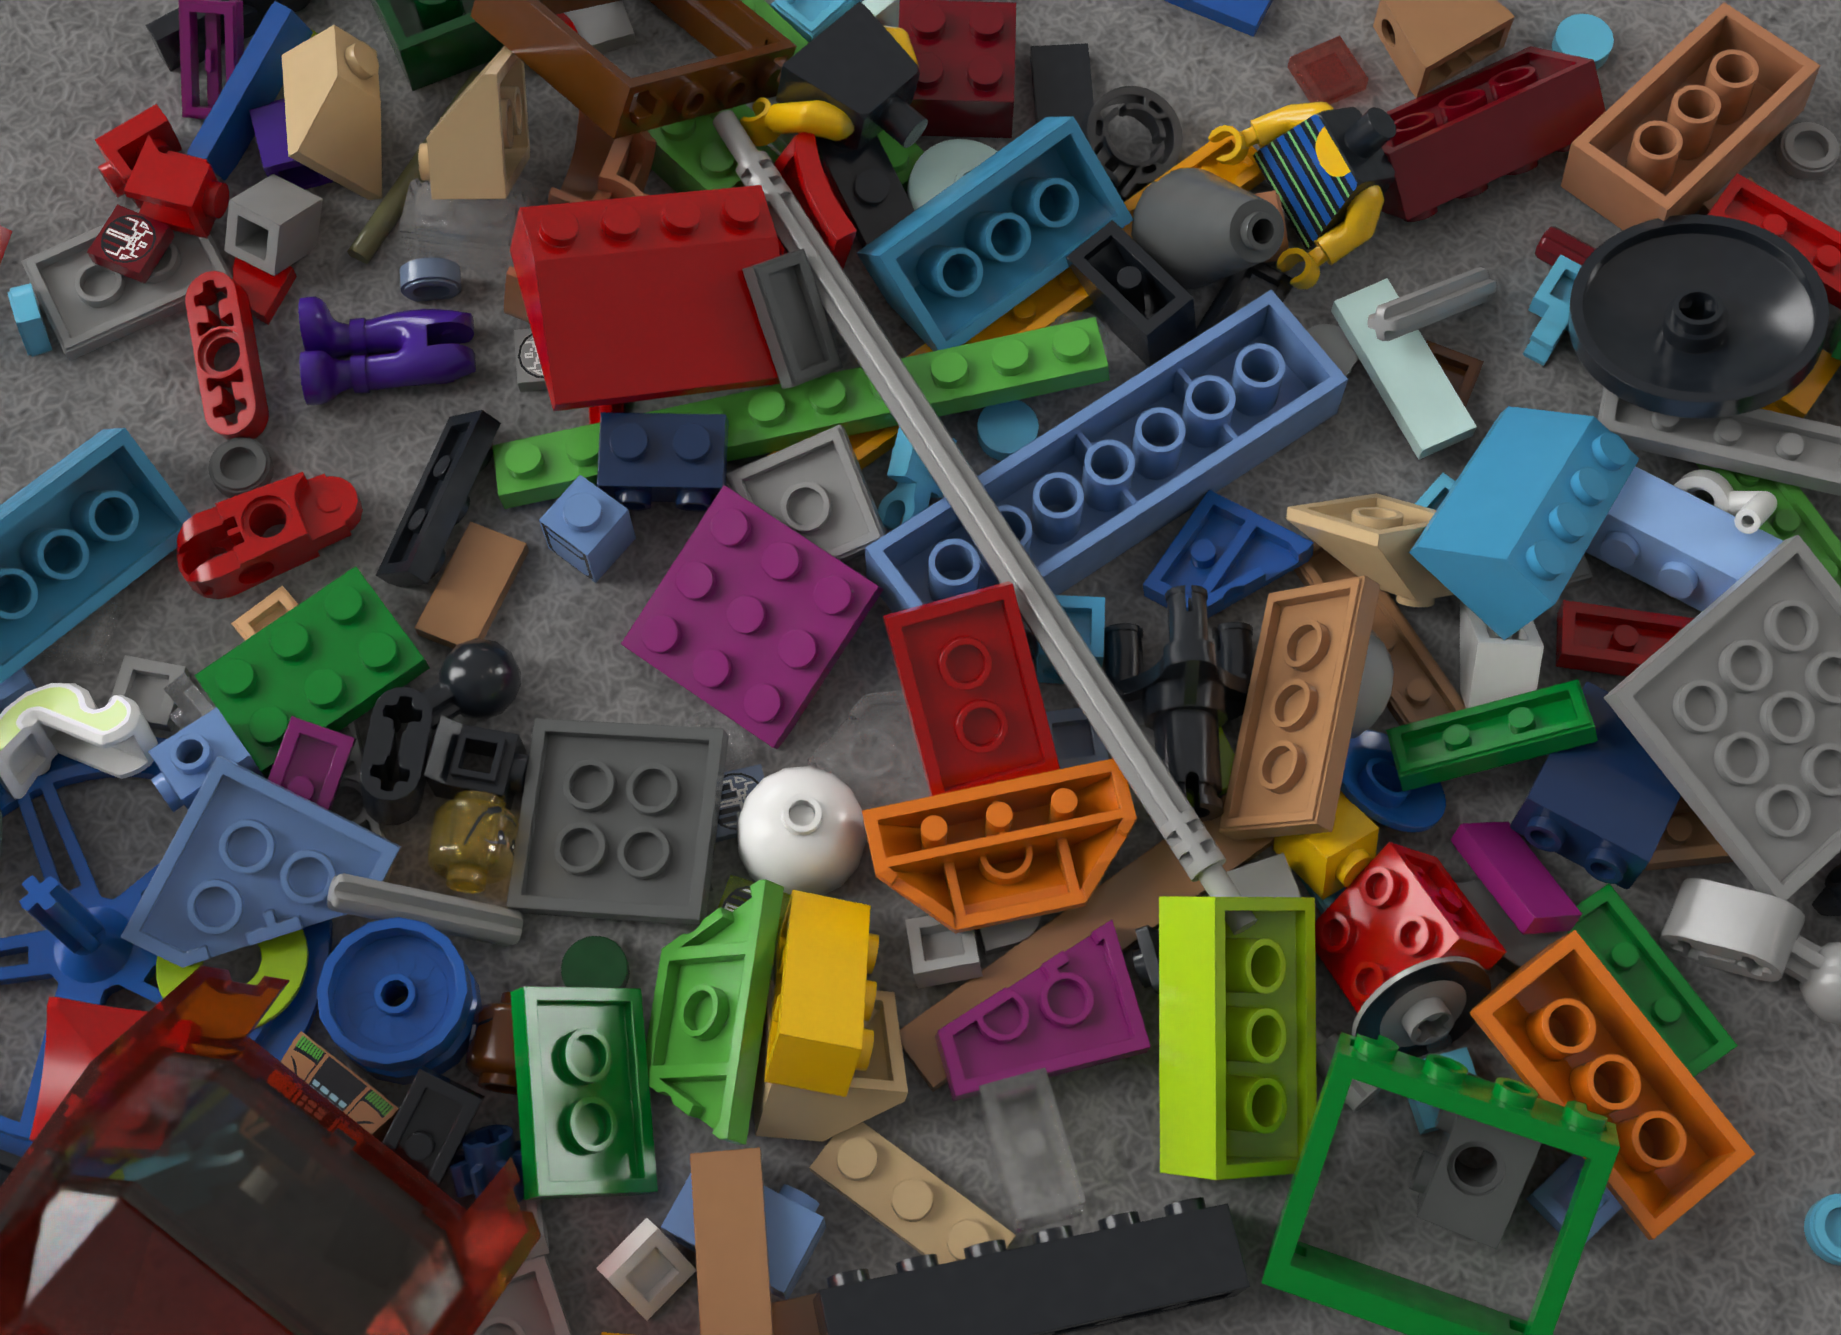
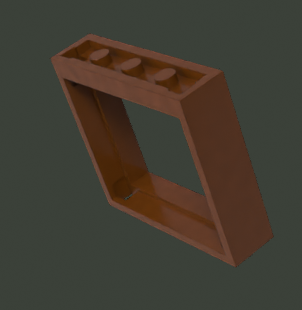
M474 0L470 17L613 139L755 102L759 98L775 97L778 92L782 65L794 55L797 47L741 0H649L717 57L630 78L556 16V14L622 0Z

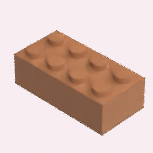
M1723 2L1571 143L1561 187L1621 230L1657 218L1665 221L1670 216L1695 214L1700 210L1704 202L1710 200L1736 173L1741 171L1804 111L1821 65Z

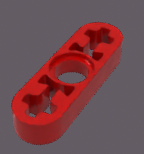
M220 271L205 272L191 282L185 297L204 417L208 426L227 440L239 437L256 439L264 431L268 423L269 410L249 297L245 289L225 273ZM221 291L227 298L219 301V318L208 306L216 303V293ZM221 320H223L229 326H222ZM238 343L240 356L237 363L229 370L216 371L214 358L217 351L225 344ZM223 387L232 388L233 394L225 390ZM234 397L247 407V409L238 413V423L236 424L225 418V416L235 413Z

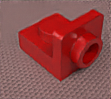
M157 104L95 139L106 160L105 163L98 166V169L117 198L125 194L123 190L148 135L159 152L167 154L168 150L173 152L182 150L169 120ZM132 198L137 207L141 208L144 201Z

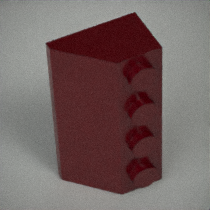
M1530 46L1387 111L1386 113L1390 115L1396 125V134L1382 147V150L1395 170V180L1383 194L1384 203L1381 211L1401 218L1405 222L1421 221L1435 215L1438 212L1437 206L1454 198L1463 199L1479 195L1488 189L1489 182L1499 177L1528 172L1538 166V159L1555 151H1570L1571 143L1606 112L1594 60Z

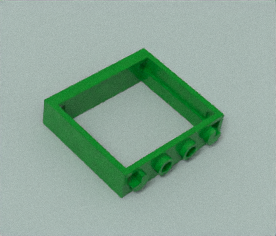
M1341 1032L1269 1247L1261 1283L1407 1335H1553L1620 1149L1616 1124L1608 1122V1117L1587 1111L1585 1103L1567 1101L1564 1107L1537 1098L1538 1093L1535 1089L1517 1080L1500 1077L1496 1079L1495 1083L1468 1075V1069L1451 1058L1429 1054L1426 1060L1398 1051V1044L1382 1035H1379L1378 1039L1375 1040L1357 1034V1037ZM1352 1079L1586 1158L1528 1321L1298 1241Z

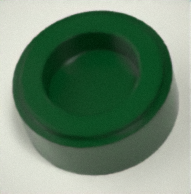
M589 936L578 940L566 951L561 963V976L566 987L625 988L629 980V964L623 950L616 942L606 937Z

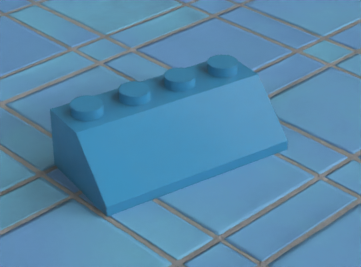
M1074 116L1045 117L859 250L857 255L887 303L932 351L963 345L1070 267L1066 257L1111 220L1123 228L1134 219Z
M1508 406L1500 413L1409 553L1497 635L1506 640L1555 605L1639 458L1628 448L1620 436L1609 431L1594 416Z
M126 428L102 429L0 505V684L177 548V536L183 523L192 516Z

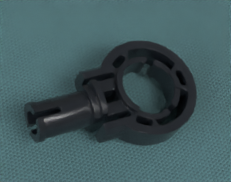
M1123 86L1107 92L1088 110L1080 125L1082 132L1114 187L1117 189L1122 180L1127 178V181L1118 192L1123 202L1128 200L1135 191L1142 190L1173 168L1181 153L1182 129L1175 111L1163 97L1147 88ZM1124 104L1120 109L1115 107L1104 118L1100 113L1101 110L1108 106ZM1118 114L1121 117H1134L1149 129L1152 143L1160 144L1150 153L1148 160L1141 162V160L1129 159L1123 156L1113 145L1111 136L1108 135V125ZM1164 151V156L1161 164L1157 163L1156 161L1160 158Z

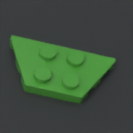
M766 879L758 880L750 886L752 898L737 909L729 911L722 907L718 908L704 918L693 932L683 933L661 949L646 1041L649 1086L660 1094L670 1096L673 1104L688 1116L698 1118L714 1129L712 1134L717 1138L737 1145H746L784 891L783 886Z

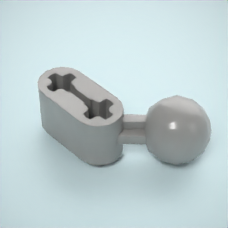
M1686 878L1682 882L1659 937L1660 944L1664 948L1703 966L1768 982L1779 981L1785 972L1800 981L1799 987L1805 1004L1819 1019L1841 1026V942H1830L1820 947L1799 935L1805 922V915L1792 903L1779 897L1701 878Z

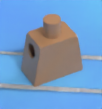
M1380 0L1373 27L1409 89L1418 98L1504 48L1514 15L1497 0Z

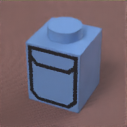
M582 475L575 479L539 519L548 548L595 583L636 539L629 510Z

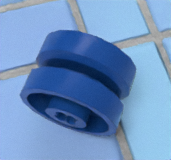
M401 917L368 922L345 936L324 962L317 986L319 1016L334 1043L346 1053L347 1057L355 1065L375 1079L402 1085L412 1084L419 1069L423 1066L443 1074L457 1065L467 1053L476 1010L482 1006L479 984L451 940L426 922ZM402 995L406 998L403 1004L395 1007L392 1006Z

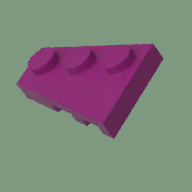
M1112 919L1065 952L1061 951L1042 963L1040 968L1008 988H1003L939 1029L935 1035L953 1102L1144 1054L1151 1048Z

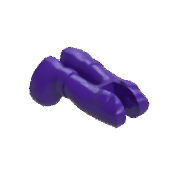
M316 296L299 299V325L305 351L300 353V378L307 405H324L335 399L339 393L351 388L357 394L370 393L371 390L435 383L447 384L476 372L474 351L465 345H461V343H467L474 337V318L471 313L443 309H418L395 312L367 320L365 318L350 319L349 324L338 322L332 317L330 310L322 299ZM395 351H397L396 353H389V354H382V355L370 356V354L385 353V352H395ZM354 355L350 357V360L336 359L342 356Z

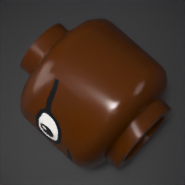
M504 992L500 1002L486 1004L476 1010L466 1055V1067L471 1073L479 1077L478 1086L480 1088L496 1093L517 1095L510 992Z

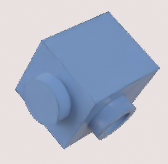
M217 707L148 751L162 771L152 778L151 781L173 812L184 805L189 810L217 756H222L264 777Z

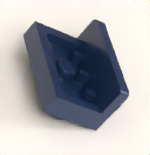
M601 412L597 487L632 511L648 510L651 508V502H676V508L693 512L707 511L724 485L728 487L726 473L729 421L726 414Z

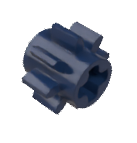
M496 1124L478 1128L464 1136L462 1139L463 1151H457L453 1159L454 1164L450 1166L456 1196L459 1198L474 1194L477 1208L485 1211L502 1210L521 1202L524 1199L521 1141H515L513 1129L508 1125Z

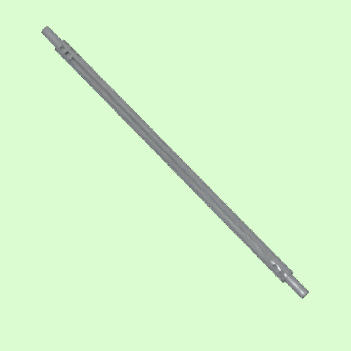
M726 110L721 112L714 118L713 126L738 163L736 168L737 175L745 186L762 185L777 236L786 251L790 253L804 248L823 308L998 581L1000 583L1007 581L1013 583L1023 620L1192 882L1200 881L1210 897H1242L1222 866L1226 862V858L767 152L758 151L733 111ZM1225 911V921L1234 935L1244 932L1257 922L1252 911Z

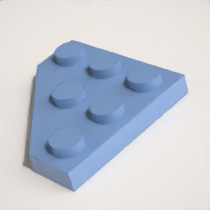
M217 756L125 927L121 938L183 968L227 952L347 914L332 911L327 906L329 887L333 877L345 873L384 881L402 846L222 756Z

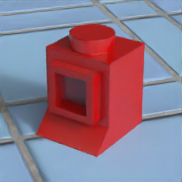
M149 135L123 190L127 197L144 201L139 211L140 214L170 225L174 231L206 239L216 218L219 219L224 215L229 203V187L226 183L217 180L207 159L169 150L167 154L159 152Z

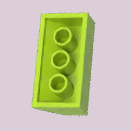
M1159 896L1160 1173L1211 1180L1294 1174L1317 1106L1315 897ZM1225 911H1252L1257 922L1244 932L1234 935L1225 921Z

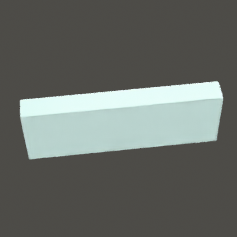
M1386 278L1335 300L1331 312L1418 460L1472 437L1477 426L1419 330L1390 341H1381L1377 339L1375 330L1368 328V317L1376 313L1379 305L1399 298L1390 281Z

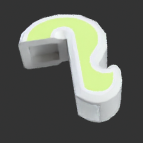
M50 683L25 692L1 712L0 783L14 799H21L37 776L45 774L50 769L51 761L58 753L117 778L124 779L141 773L152 764L154 759L148 751L157 746L158 742L134 700L123 695H114L109 699L105 707L98 709L89 691L75 683Z

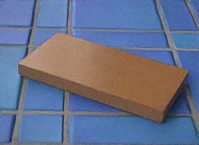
M1359 576L1269 593L1219 833L1233 840L1332 832L1380 584L1369 577Z

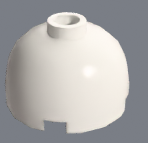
M810 766L784 768L763 778L746 797L737 821L738 853L749 876L754 881L766 879L783 886V894L790 897L792 890L823 896L841 887L858 868L866 844L862 809L852 790L834 774Z

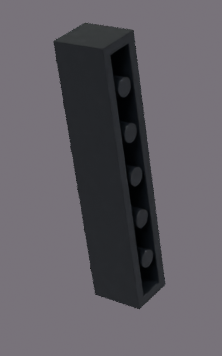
M1198 1197L1169 1204L1164 1207L1166 1217L1147 1221H1140L1138 1211L1112 1215L1098 1221L1100 1231L1074 1236L1071 1225L1049 1228L1031 1235L1033 1245L1007 1250L1005 1240H993L975 1244L964 1249L966 1259L939 1264L937 1254L908 1258L895 1264L897 1274L870 1279L869 1271L866 1268L841 1272L827 1278L828 1288L817 1292L813 1299V1305L820 1335H1065L1235 1297L1249 1288L1250 1284L1228 1203L1206 1208L1204 1198Z

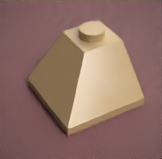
M333 25L282 54L288 156L368 200L382 199L381 99L377 51L365 42L358 40L336 25Z
M1377 493L1287 507L1286 519L1358 577L1367 576L1380 584V590L1397 595V603L1410 607H1430L1434 605L1435 598L1454 595L1409 553L1437 510Z
M770 980L753 1095L756 1136L823 1142L905 1102L908 1088L895 992L876 991L871 1018L869 1022L864 1021L865 1029L874 1030L871 1059L866 1072L855 1070L846 1097L764 1082L774 980Z

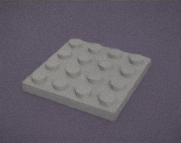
M1798 534L1785 539L1603 697L1757 892L1770 894L1786 901L1841 851V587Z

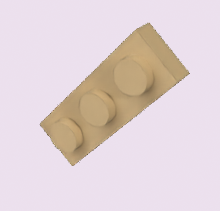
M864 1122L833 1136L809 1167L813 1174L920 1254H937L939 1264L966 1259L964 1254L965 1248L987 1241L1005 1240L1006 1249H1008L1016 1237L1013 1232Z

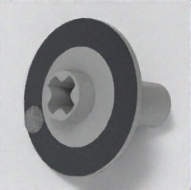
M1461 956L1438 957L1413 965L1387 980L1365 1001L1353 1023L1352 1036L1357 1037V1034L1377 1040L1378 1036L1382 1035L1398 1044V1051L1415 1057L1440 1052L1459 1039L1476 1022L1469 1012L1491 992L1489 976L1479 963Z

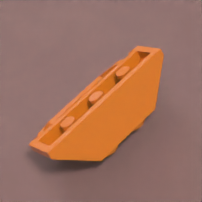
M1113 758L862 810L876 878L955 934L1086 906L1137 821L1128 781Z

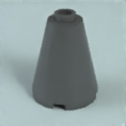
M1180 168L1171 171V173L1165 175L1159 181H1153L1143 191L1134 210L1131 232L1132 239L1184 289H1197L1255 266L1274 256L1283 241L1284 223L1280 212L1270 202L1209 171L1198 168Z

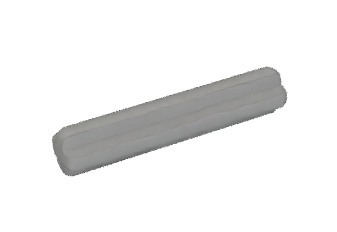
M1482 267L1471 269L1379 305L1376 313L1368 317V328L1374 329L1377 339L1381 341L1393 340L1486 302L1488 295L1496 292L1497 283L1495 280L1489 279L1487 269Z
M345 873L333 877L327 897V906L332 911L375 920L401 917L422 921L443 934L502 946L518 943L524 921L523 914L519 910Z

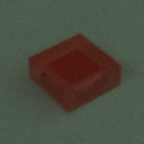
M1340 35L1291 56L1288 62L1289 71L1310 103L1327 102L1331 105L1365 90L1369 80Z

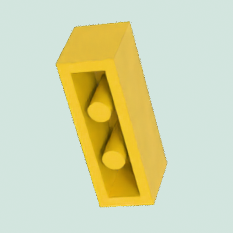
M792 890L778 937L764 1082L846 1097L855 1070L867 1071L873 1049L874 1030L865 1029L864 1021L869 1022L876 998L877 982L866 980L867 974H872L879 948V935L869 933L871 905Z

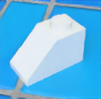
M1460 600V692L1466 708L1537 690L1544 645L1533 620L1506 640H1503Z

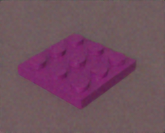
M724 485L621 642V645L772 748L778 749L800 719L884 589Z

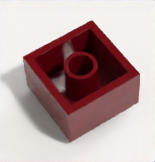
M900 0L898 28H903L908 33L920 70L914 99L910 106L928 120V124L921 136L1012 138L1017 3Z

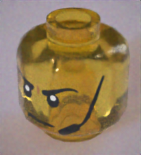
M480 791L457 793L454 795V800L445 802L434 813L427 856L428 865L436 874L446 878V886L454 891L469 894L484 892L487 884L500 882L511 873L518 831L517 818L510 810L505 808L503 799L496 795Z

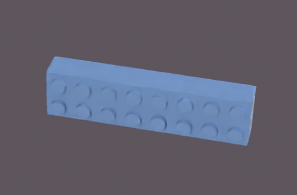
M1271 289L977 477L1053 594L1059 595L1199 504L1208 490L1216 493L1337 414L1348 378ZM945 497L865 547L866 577L884 589L880 597L892 613L1000 584Z

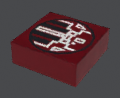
M117 204L87 253L93 263L145 284L175 235L170 225Z

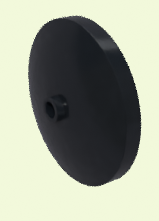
M1698 214L1675 215L1668 217L1665 221L1657 218L1631 226L1612 236L1594 250L1579 269L1574 280L1570 297L1568 324L1573 348L1585 369L1602 386L1619 398L1646 410L1669 416L1695 419L1722 418L1748 413L1765 407L1781 399L1803 382L1814 368L1823 349L1829 321V303L1823 282L1812 264L1795 247L1774 233L1759 226L1728 217Z

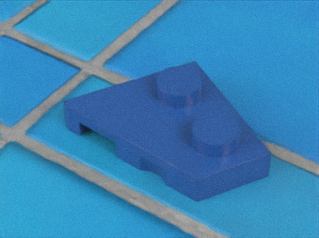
M1208 490L1143 583L1144 596L1167 608L1165 600L1167 590L1185 585L1186 610L1188 611V598H1191V586H1201L1208 592V619L1307 563L1313 556V542Z

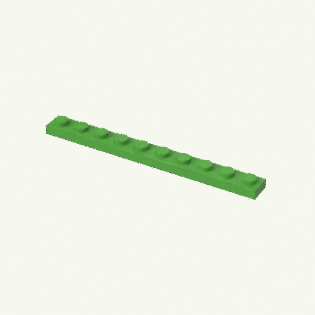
M1096 317L901 358L938 417L1110 380L1109 366ZM862 367L829 373L791 388L782 389L781 384L646 412L726 414L729 421L727 462L780 451L840 424L845 428L848 436L898 426V423ZM600 422L492 445L498 496L504 509L559 498L579 475H582L597 486Z

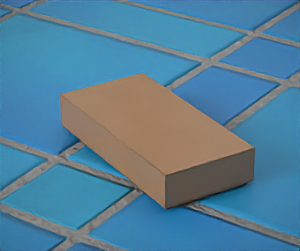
M470 521L415 626L417 634L452 649L460 643L475 638L484 639L529 552L527 543Z

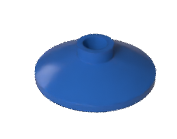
M1367 729L1356 738L1350 739L1340 789L1349 801L1370 818L1396 830L1422 832L1434 827L1442 818L1446 808V799L1441 783L1438 782L1403 791L1386 734Z

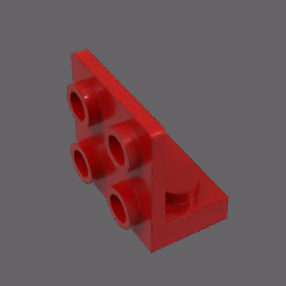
M1389 842L1349 887L1315 921V951L1357 1013L1376 989L1399 972L1413 965L1438 957L1461 956L1476 961L1483 969L1490 970L1507 952L1437 857Z

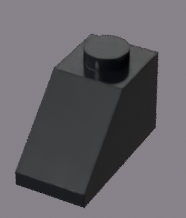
M1113 220L1066 257L1068 265L1111 331L1148 367L1172 353L1196 333L1194 298Z

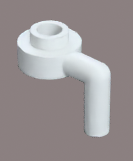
M1711 470L1691 471L1673 485L1695 496L1697 490H1704L1710 493L1714 499V506L1735 516L1736 528L1745 534L1756 532L1777 508V499L1772 493L1768 491H1733L1730 483L1722 475Z

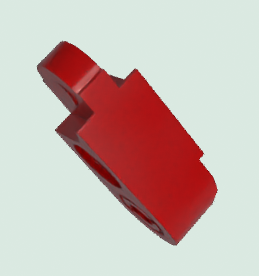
M300 472L217 502L215 507L196 513L183 523L177 536L178 568L192 590L205 598L223 599L235 596L319 557L318 550L351 536L350 531L361 520L363 512L361 500L352 484L341 477H326L324 473L307 480L305 474ZM279 524L285 525L277 535L268 538L262 537L270 527Z

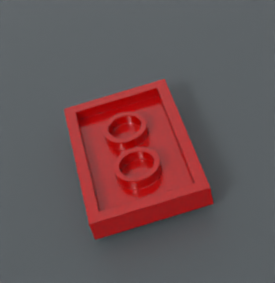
M1007 581L883 615L930 796L1060 769L1013 583Z

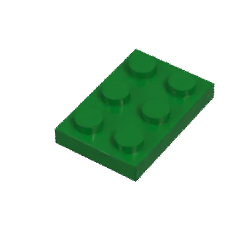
M355 566L194 676L251 755L260 771L268 779L291 716L339 732L372 709L377 699L386 691L396 687H404L430 669V667Z
M524 986L511 991L524 1199L635 1196L658 1192L641 988Z

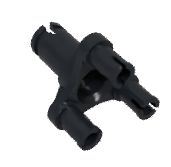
M1185 585L1173 587L1165 593L1168 608L1169 643L1164 646L1163 656L1158 663L1144 672L1143 628H1139V625L1131 623L1113 624L1104 628L1105 674L1137 723L1154 731L1155 751L1185 797L1187 798L1186 792L1193 796L1194 811L1200 820L1205 822L1218 818L1224 813L1223 801L1218 798V795L1222 792L1219 727L1244 713L1254 665L1252 648L1253 627L1244 622L1221 623L1218 625V628H1212L1214 643L1209 641L1207 619L1208 592L1201 586L1192 585L1187 611Z

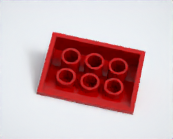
M762 185L519 207L510 253L553 412L780 384L742 271L744 268L780 256L778 236Z

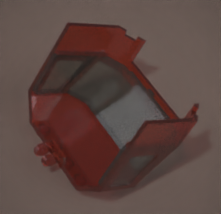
M201 965L88 1064L0 1187V1335H474L541 1238V1233L533 1212L520 1210L513 1191L520 1178L512 1157L509 1158L466 1210L249 1037L290 980L264 976L258 985L234 982L231 979L229 970Z

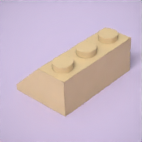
M505 46L459 95L444 116L440 117V121L434 129L430 130V134L426 138L427 143H420L418 162L420 177L422 181H430L432 200L506 199L530 159L524 62Z

